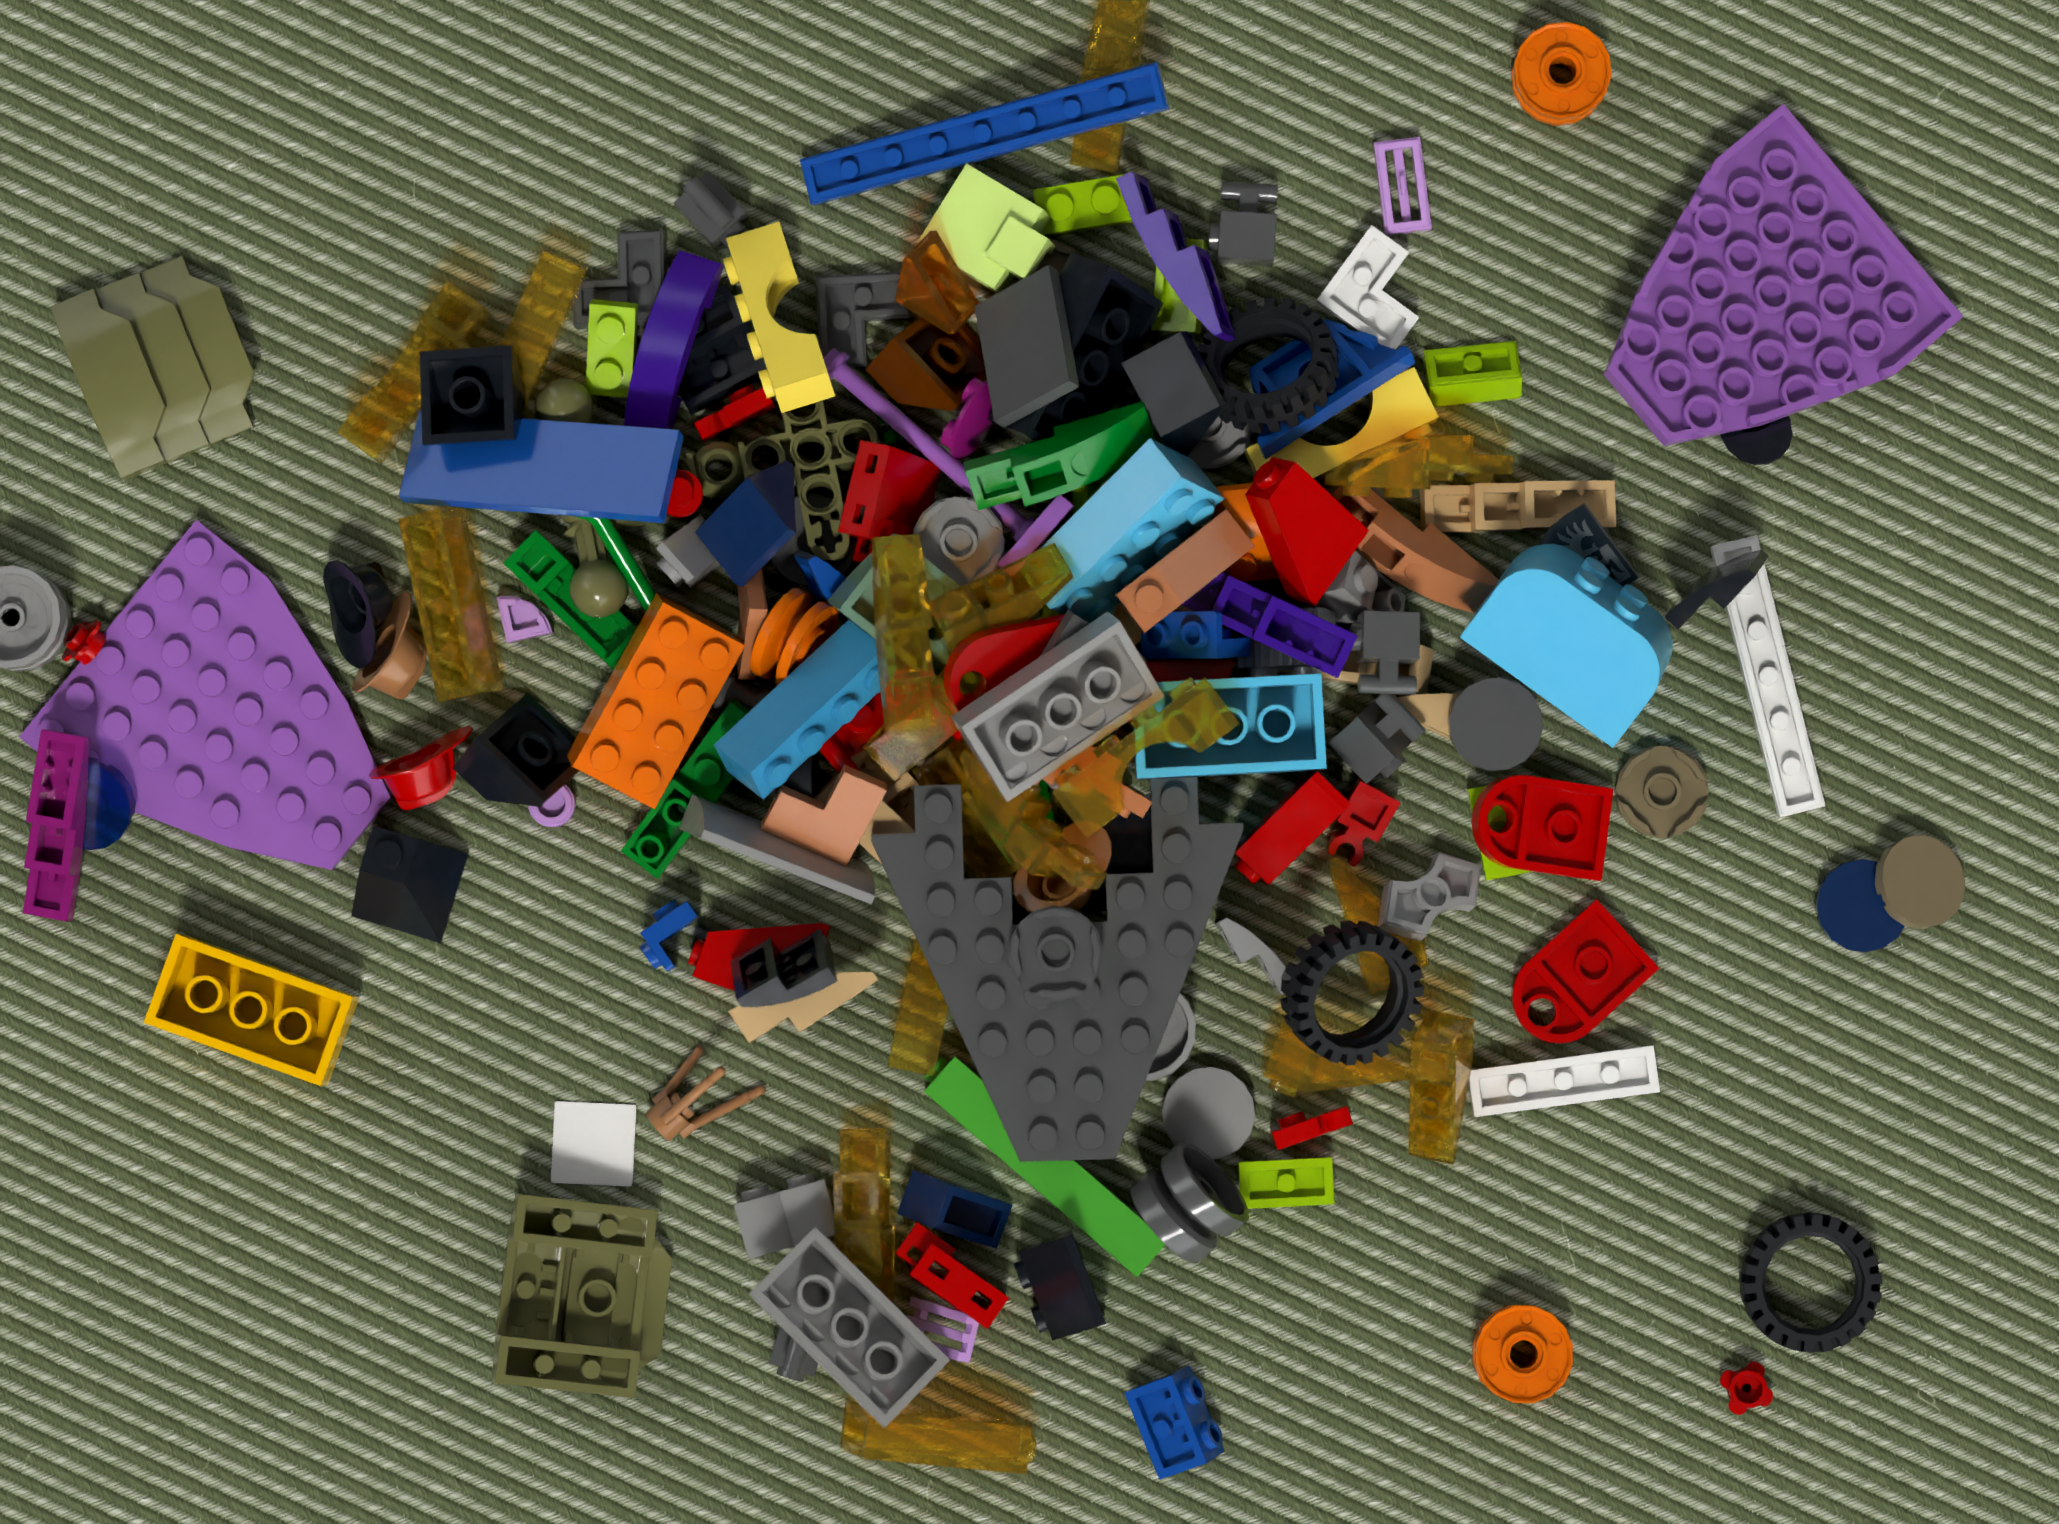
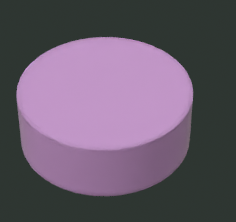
M565 785L541 807L528 806V809L533 819L539 824L546 827H559L572 818L576 808V800L572 790Z

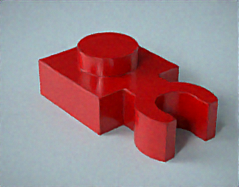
M749 385L736 391L728 397L731 404L695 422L694 424L704 443L731 428L735 429L774 409L775 406L771 398H766L763 387L756 390L754 385Z
M1359 777L1346 798L1351 805L1336 819L1345 825L1343 831L1333 834L1327 843V851L1331 855L1336 853L1337 848L1341 844H1351L1353 852L1348 858V863L1353 867L1357 866L1363 858L1364 848L1362 843L1365 837L1378 843L1401 803L1398 798L1370 783L1365 784Z
M1347 1106L1307 1119L1304 1111H1300L1277 1119L1279 1128L1270 1131L1275 1148L1280 1150L1352 1125L1353 1122Z

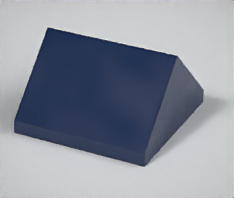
M787 461L747 477L695 531L736 585L743 587L796 533L793 464Z

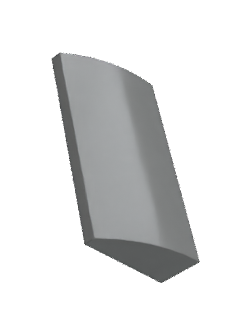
M1106 612L952 715L951 719L1000 794L1009 802L1165 696L1121 622L1111 613Z
M692 794L680 824V830L872 904L875 897L874 878L869 866L864 861L851 857L847 866H844L762 831V821Z
M816 1227L748 1294L883 1428L950 1361Z

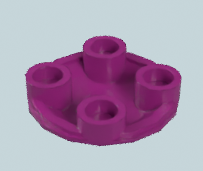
M975 377L968 383L962 395V402L965 403L957 420L952 419L946 425L941 435V443L950 448L951 455L957 460L966 458L981 446L995 426V424L987 420L992 411L987 380L982 381Z

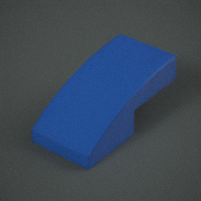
M802 550L794 554L813 596L828 601L846 578L830 564L815 555ZM843 615L845 621L847 622L849 619Z

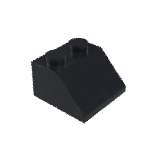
M1072 1230L1019 1250L1022 1260L1015 1262L1014 1266L1023 1290L1032 1287L1038 1304L1030 1307L1040 1334L1049 1331L1053 1341L1106 1324Z

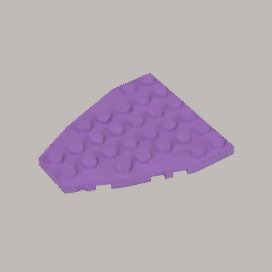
M1782 104L1717 157L1709 166L1640 282L1603 375L1661 444L1668 446L1762 426L1891 378L1964 316L1787 107Z
M198 520L192 524L104 632L106 641L98 655L87 665L79 663L19 736L35 751H38L41 729L89 737L87 793L91 796L229 848L334 870L392 799L385 780L372 779L369 776L370 772L377 768L376 760L364 739L349 701L319 654L316 653L297 619L292 615L278 593L279 591L272 580Z

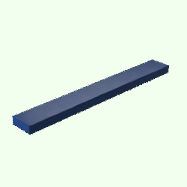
M1155 62L800 159L810 204L815 206L966 165V163L978 162L1170 110L1160 67Z

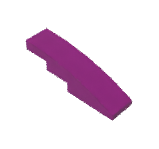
M41 729L26 822L31 823L24 865V868L30 869L23 907L24 914L66 922L73 921L85 831L89 737Z

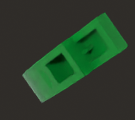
M1144 401L1053 427V437L964 462L965 473L978 510L1022 498L1026 507L1073 491L1120 469L1150 438L1157 441Z
M735 699L728 704L681 771L669 783L656 808H651L621 850L622 853L657 879L661 877L693 836L679 829L692 794L718 803L736 779L726 770L714 746L721 737L750 712L749 709Z

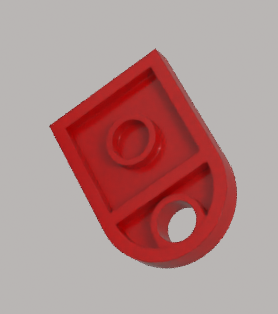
M1065 614L979 631L962 640L949 656L944 671V689L953 708L957 712L1039 658ZM977 671L979 674L977 688L971 693L962 694L959 689L961 678L967 672Z
M1509 775L1498 778L1484 788L1475 802L1471 820L1475 842L1480 851L1490 861L1502 867L1602 881L1614 789L1528 775ZM1496 805L1500 806L1506 813V824L1498 832L1493 831L1488 824L1489 811Z
M1595 899L1519 969L1511 988L1513 1012L1520 1025L1537 1039L1550 1043L1576 1041L1591 1032L1660 968L1605 907ZM1539 998L1548 1000L1554 1008L1553 1019L1544 1026L1535 1025L1528 1016L1530 1004Z

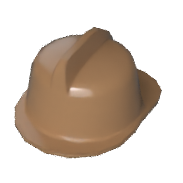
M406 591L401 593L393 602L392 611L377 633L376 652L373 661L368 667L360 668L353 681L352 689L358 693L370 686L395 699L403 700L409 695L421 677L426 666V649L423 640L407 624L412 605L410 593Z
M1081 821L1070 824L1058 832L1038 852L1029 857L1019 867L1013 879V894L1018 904L1028 912H1034L1035 910L1050 906L1072 908L1077 912L1080 911L1091 897L1093 884L1100 878L1109 864L1112 855V842L1107 831L1097 823Z

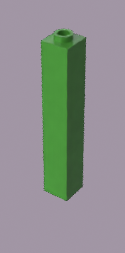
M954 1056L949 1063L941 1057L925 1075L924 1079L930 1085L924 1092L1133 1275L1138 1277L1165 1246L1137 1213L1076 1160L1020 1162L982 1079L958 1057Z

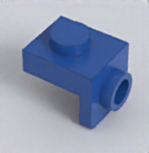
M676 899L667 903L652 914L657 922L641 932L646 942L639 947L654 969L662 965L667 972H670L677 967L662 943L700 918L689 901L682 905H679Z

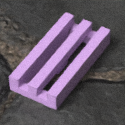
M1420 137L1374 142L1373 149L1384 234L1391 236L1397 233L1407 234L1413 231H1431L1432 225ZM1411 148L1420 217V220L1411 221L1402 149ZM1392 150L1401 223H1394L1385 151Z
M911 1296L909 1306L916 1309L914 1316L906 1315V1317L922 1333L925 1330L962 1342L961 1350L932 1341L948 1358L969 1363L979 1323L961 1310ZM928 1312L966 1323L965 1332L928 1321Z

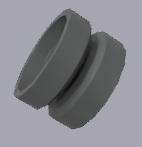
M1185 1141L1175 1145L1161 1158V1170L1155 1168L1147 1170L1131 1185L1130 1194L1134 1205L1146 1224L1174 1253L1184 1260L1195 1264L1201 1262L1218 1247V1234L1227 1237L1249 1220V1210L1246 1202L1233 1181L1206 1153Z

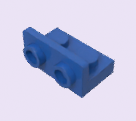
M1172 611L1145 633L1141 631V655L1147 659L1251 656L1250 637L1231 638V629H1222V614L1220 611Z
M1185 1366L1172 1374L1133 1387L1124 1392L1159 1480L1206 1464L1224 1452L1220 1427L1216 1421L1211 1419L1204 1401L1205 1392L1199 1378L1194 1376L1190 1366Z

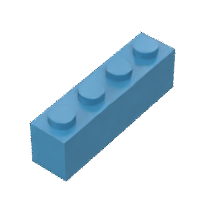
M848 620L714 744L726 770L764 800L776 787L784 784L789 775L806 759L816 754L835 732L844 724L849 723L857 712L877 693L886 689L891 680L898 675L886 647Z

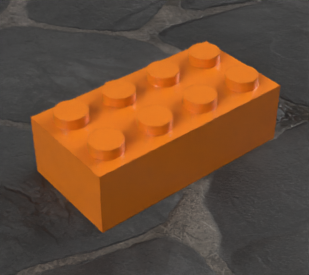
M656 593L567 754L572 767L655 809L742 653L745 644L738 635Z

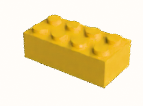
M175 934L143 1023L310 1083L327 1086L360 997L188 935Z

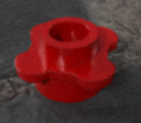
M96 619L92 623L87 621L83 624L81 622L77 623L69 631L63 642L67 648L62 655V659L67 662L74 658L83 665L90 663L98 655L106 641V635L99 630L101 622Z
M1752 1361L1744 1369L1735 1372L1726 1370L1721 1374L1720 1384L1727 1389L1730 1398L1728 1408L1734 1414L1742 1415L1746 1412L1747 1408H1754L1758 1405L1765 1407L1772 1402L1773 1392L1767 1388L1766 1381L1763 1378L1765 1369L1760 1363ZM1744 1384L1751 1386V1390L1747 1393L1742 1390Z

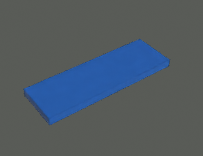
M419 411L398 497L404 503L665 523L684 436L679 430L522 418L517 440L424 446L422 445L421 411Z

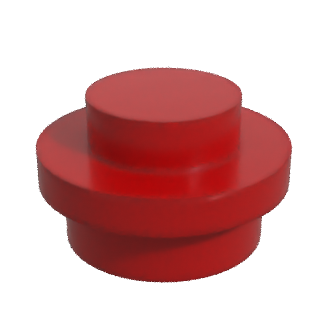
M676 470L667 514L681 518L693 514L700 507L703 500V489L695 475L685 470Z

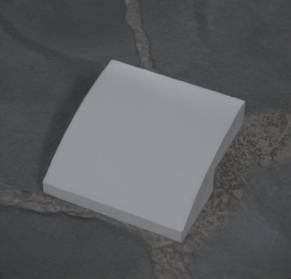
M1228 918L1215 923L1237 963L1242 964L1256 957L1277 996L1284 995L1281 991L1282 980H1291V977L1285 972L1286 967L1273 951L1253 933Z

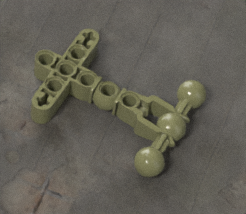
M558 378L548 382L539 391L535 400V415L538 420L589 423L594 413V401L590 391L581 382L571 378ZM822 400L814 403L816 406L814 412L805 418H798L790 411L782 413L785 433L757 438L748 446H744V441L738 442V447L727 442H712L703 446L694 456L692 452L686 453L687 458L679 456L677 469L685 470L695 475L702 485L703 496L713 500H726L747 477L760 472L753 467L752 462L761 452L775 454L779 459L778 464L784 461L793 464L794 482H796L809 552L832 567L841 565L850 553V536L838 532L844 506L837 473L853 470L857 454H852L845 449L844 443L853 434H862L872 443H878V436L874 427L869 422L861 419L827 424ZM807 443H816L824 449L825 453L818 462L806 463L798 456L800 448ZM715 461H725L732 466L733 470L727 479L715 481L707 476L708 467ZM816 488H825L833 494L834 498L829 506L817 509L808 503L807 497L809 493ZM558 515L564 522L570 524L563 535L575 538L580 567L574 571L570 580V596L573 604L583 614L591 617H607L616 613L624 605L628 596L629 585L616 563L608 561L606 547L587 520L576 516ZM838 516L839 520H835L833 518ZM611 519L617 530L643 526L647 523ZM830 520L833 539L837 541L842 540V542H838L835 545L836 552L826 553L824 546H816L823 543L820 522ZM811 521L817 522L813 525L810 524Z

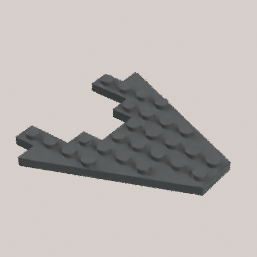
M1197 777L1150 778L1153 873L1106 874L1107 922H1091L1099 932L1103 947L1101 969L1090 987L1076 997L1061 1001L1038 998L1025 990L1013 975L1008 954L1011 936L1019 924L1013 925L1011 877L964 879L961 784L914 786L915 833L871 834V842L1020 1162L1116 1158L1243 832V823L1199 824Z

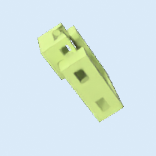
M967 163L917 242L925 251L995 293L1006 289L1014 276L1022 280L1033 274L1047 252L1051 254L1056 247L1047 237L1041 234L1050 219V216L1044 209Z

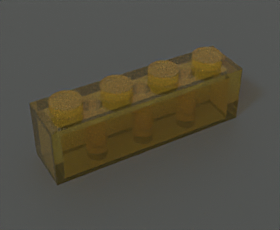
M462 507L442 508L398 519L438 702L461 700L504 690L465 509Z

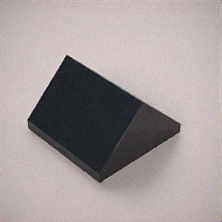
M1178 332L1122 362L1141 401H1144L1147 412L1165 446L1188 456L1227 406L1188 332Z
M513 346L419 351L422 445L517 440L526 397Z

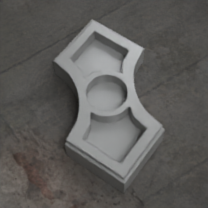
M1438 852L1432 857L1431 865L1423 877L1409 882L1393 880L1383 886L1377 926L1389 933L1420 942L1429 933L1431 924L1437 915L1451 910L1470 912L1476 907L1482 864Z

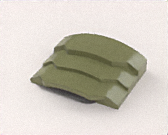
M184 256L144 272H138L97 290L91 289L51 306L59 334L81 391L109 455L123 480L126 481L254 428L244 401L255 376V371L238 334L221 288L192 276Z
M515 1194L500 1287L492 1382L635 1398L638 1371L661 1353L667 1294L673 1260L655 1237L658 1210Z

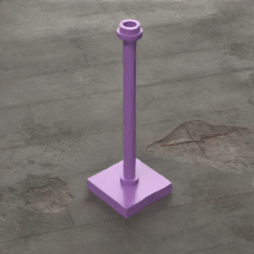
M833 348L823 358L830 381L835 378L974 498L964 465L849 367L846 363L850 356L845 351L840 353L836 348ZM1062 495L1056 496L1036 520L1032 517L1027 520L1007 502L989 507L999 521L1015 533L1013 539L1016 543L997 564L1001 575L1016 587L1024 577L1019 569L1073 516L1074 506Z

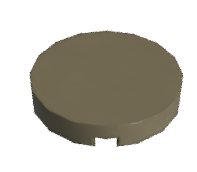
M1663 745L1644 748L1630 757L1618 773L1614 790L1617 809L1627 825L1642 835L1659 839L1678 836L1695 826L1705 812L1708 801V783L1706 774L1698 761L1682 749Z
M1919 834L1900 839L1883 851L1876 865L1875 887L1877 894L1882 895V899L1886 904L1883 907L1890 917L1904 926L1925 929L1943 924L1957 913L1964 899L1965 877L1961 863L1950 847L1934 837Z

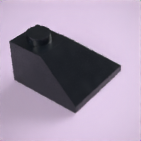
M527 693L474 739L453 769L488 801L541 807L580 772L572 767L567 758V754L576 737Z
M373 825L359 870L351 916L442 943L469 854Z

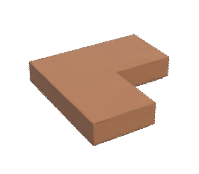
M762 568L743 587L737 585L740 608L737 635L745 644L737 660L739 679L755 680L756 676L750 669V657L755 640L766 620L768 611Z
M844 765L824 803L781 785L761 822V830L847 866L887 792V783Z

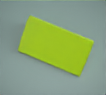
M1516 341L1424 350L1427 392L1434 407L1517 399L1522 395V373Z

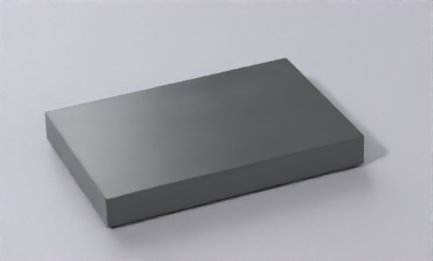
M1047 265L974 306L994 422L1005 428L1079 387L1059 272L1056 269Z

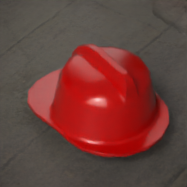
M465 726L451 731L412 753L379 765L370 772L369 776L372 779H384L396 798L399 807L403 810H411L436 802L449 792L456 778V771L453 769L455 766L453 748L463 742L472 733L473 728Z

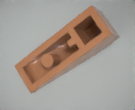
M1225 509L1114 596L1142 633H1145L1255 546L1228 510Z

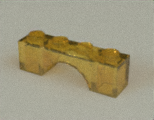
M447 281L420 318L414 335L398 360L383 379L362 397L337 433L382 465L416 419L419 411H421L419 351L468 348L491 316L488 310Z
M1192 677L1188 678L1169 693L1173 699L1171 704L1159 713L1154 706H1151L1130 722L1135 731L1121 741L1114 734L1092 751L1097 757L1095 761L1083 770L1075 763L1054 779L1059 788L1052 792V795L1086 839L1125 810L1121 794L1123 774L1130 760L1141 750L1154 744L1170 742L1185 745L1198 753H1202L1240 724L1206 678L1197 684Z

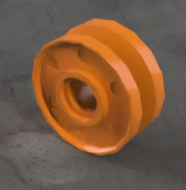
M1570 22L1549 23L1532 32L1519 47L1511 70L1512 92L1521 109L1536 121L1553 126L1575 124L1590 116L1602 102L1612 76L1610 55L1601 39L1586 27ZM1557 64L1565 65L1571 70L1573 80L1567 84L1556 83L1549 74V68Z
M800 587L792 588L784 594L772 608L755 640L750 657V669L753 674L763 680L771 679L776 675V684L779 685L836 632L839 619L838 610L826 601L818 602L813 606V597L810 592Z
M1511 1304L1494 1311L1480 1324L1472 1342V1363L1479 1380L1492 1394L1513 1403H1536L1551 1397L1566 1382L1573 1366V1345L1566 1327L1552 1313L1532 1305ZM1521 1340L1528 1341L1533 1346L1534 1358L1529 1365L1517 1367L1510 1358L1511 1348L1516 1342Z

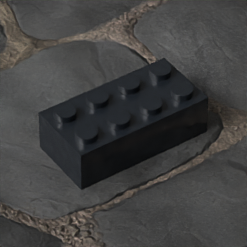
M1071 252L1059 278L1079 387L1005 428L994 422L992 411L987 420L1025 444L1053 437V427L1110 411L1128 376L1122 362L1139 354L1164 304L1162 301L1112 267Z

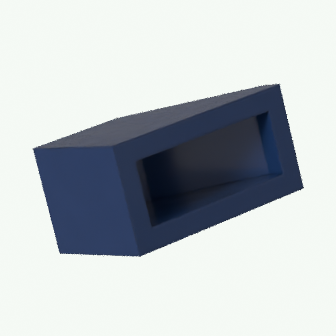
M913 1170L897 1214L932 1229L997 1249L1013 1205L950 1181Z

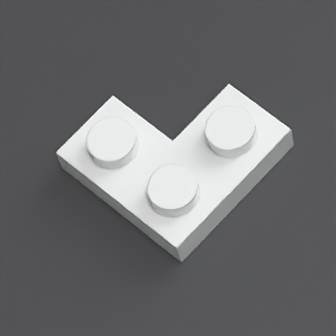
M1371 225L1318 297L1316 303L1356 332L1362 331L1376 336L1379 344L1396 350L1415 325L1419 316L1384 292L1383 288L1408 256L1409 252Z

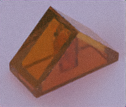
M936 230L930 231L903 259L895 301L947 334H955L975 313L974 306L979 304L938 232Z

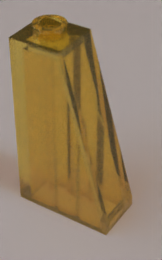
M845 1401L840 1448L863 1459L1027 1474L1028 1463H1032L1035 1456L1036 1439L1034 1435H1031L1032 1427L1020 1422L904 1408L883 1428L859 1403Z

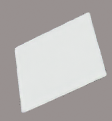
M556 1101L554 1107L551 1182L631 1187L633 1184L636 1105Z

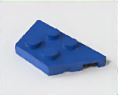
M1325 319L1323 322L1326 323L1330 331L1339 361V378H1335L1336 388L1333 394L1327 393L1328 402L1323 408L1313 404L1314 416L1307 420L1302 414L1298 415L1299 425L1289 428L1287 421L1280 422L1281 431L1270 433L1267 424H1264L1262 433H1259V437H1257L1262 456L1265 459L1269 458L1414 365L1415 360L1411 350L1402 345L1398 350L1379 344L1376 336L1362 331H1350L1343 324ZM1294 339L1250 367L1253 392L1265 394L1286 387L1299 378L1311 362V348L1306 343Z

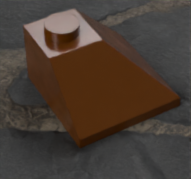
M943 301L893 337L865 369L896 403L954 411L964 403L962 402L963 392L973 378L977 377L982 381L987 380L980 340Z

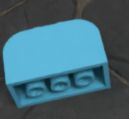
M1540 544L1530 547L1521 552L1512 561L1495 587L1473 614L1460 638L1613 748L1654 695L1670 662L1673 641L1669 626L1660 613L1647 604L1648 599L1640 590L1628 584L1624 587L1608 576L1610 574L1609 570L1598 560L1592 557L1584 559L1571 549L1557 544Z

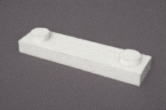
M1654 1045L1466 1070L1473 1117L1660 1092Z

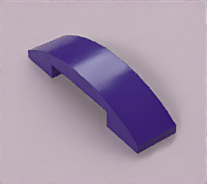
M679 250L660 287L641 339L628 391L624 426L673 429L682 398L677 397L704 307L711 309L724 264Z

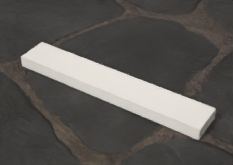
M1755 535L1710 547L1714 566L1717 567L1735 557L1761 550L1758 536ZM1763 564L1756 576L1725 609L1777 816L1780 818L1824 807L1825 802L1765 564Z

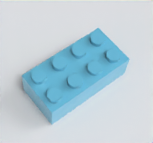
M1150 438L1019 570L1049 609L1060 614H1066L1068 610L1091 623L1106 612L1113 615L1116 611V606L1119 604L1114 595L1180 545L1182 540L1196 526L1207 522L1214 514L1215 508L1225 498L1193 459Z
M1321 674L1156 682L1165 697L1132 718L1136 780L1313 771L1327 768Z

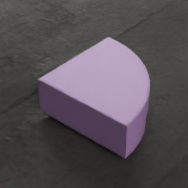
M515 596L497 597L507 643L553 633L551 624L545 614L531 602Z

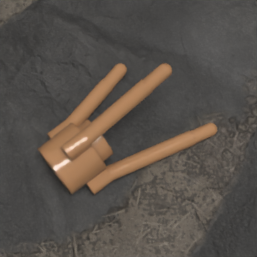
M698 1046L684 1061L665 1088L652 1098L655 1105L646 1112V1116L666 1140L671 1141L678 1134L685 1139L697 1128L763 1095L766 1088L762 1085L690 1120L689 1118L695 1114L691 1104L713 1086L726 1072L724 1067H718L684 1097L678 1092L671 1097L703 1054V1048Z

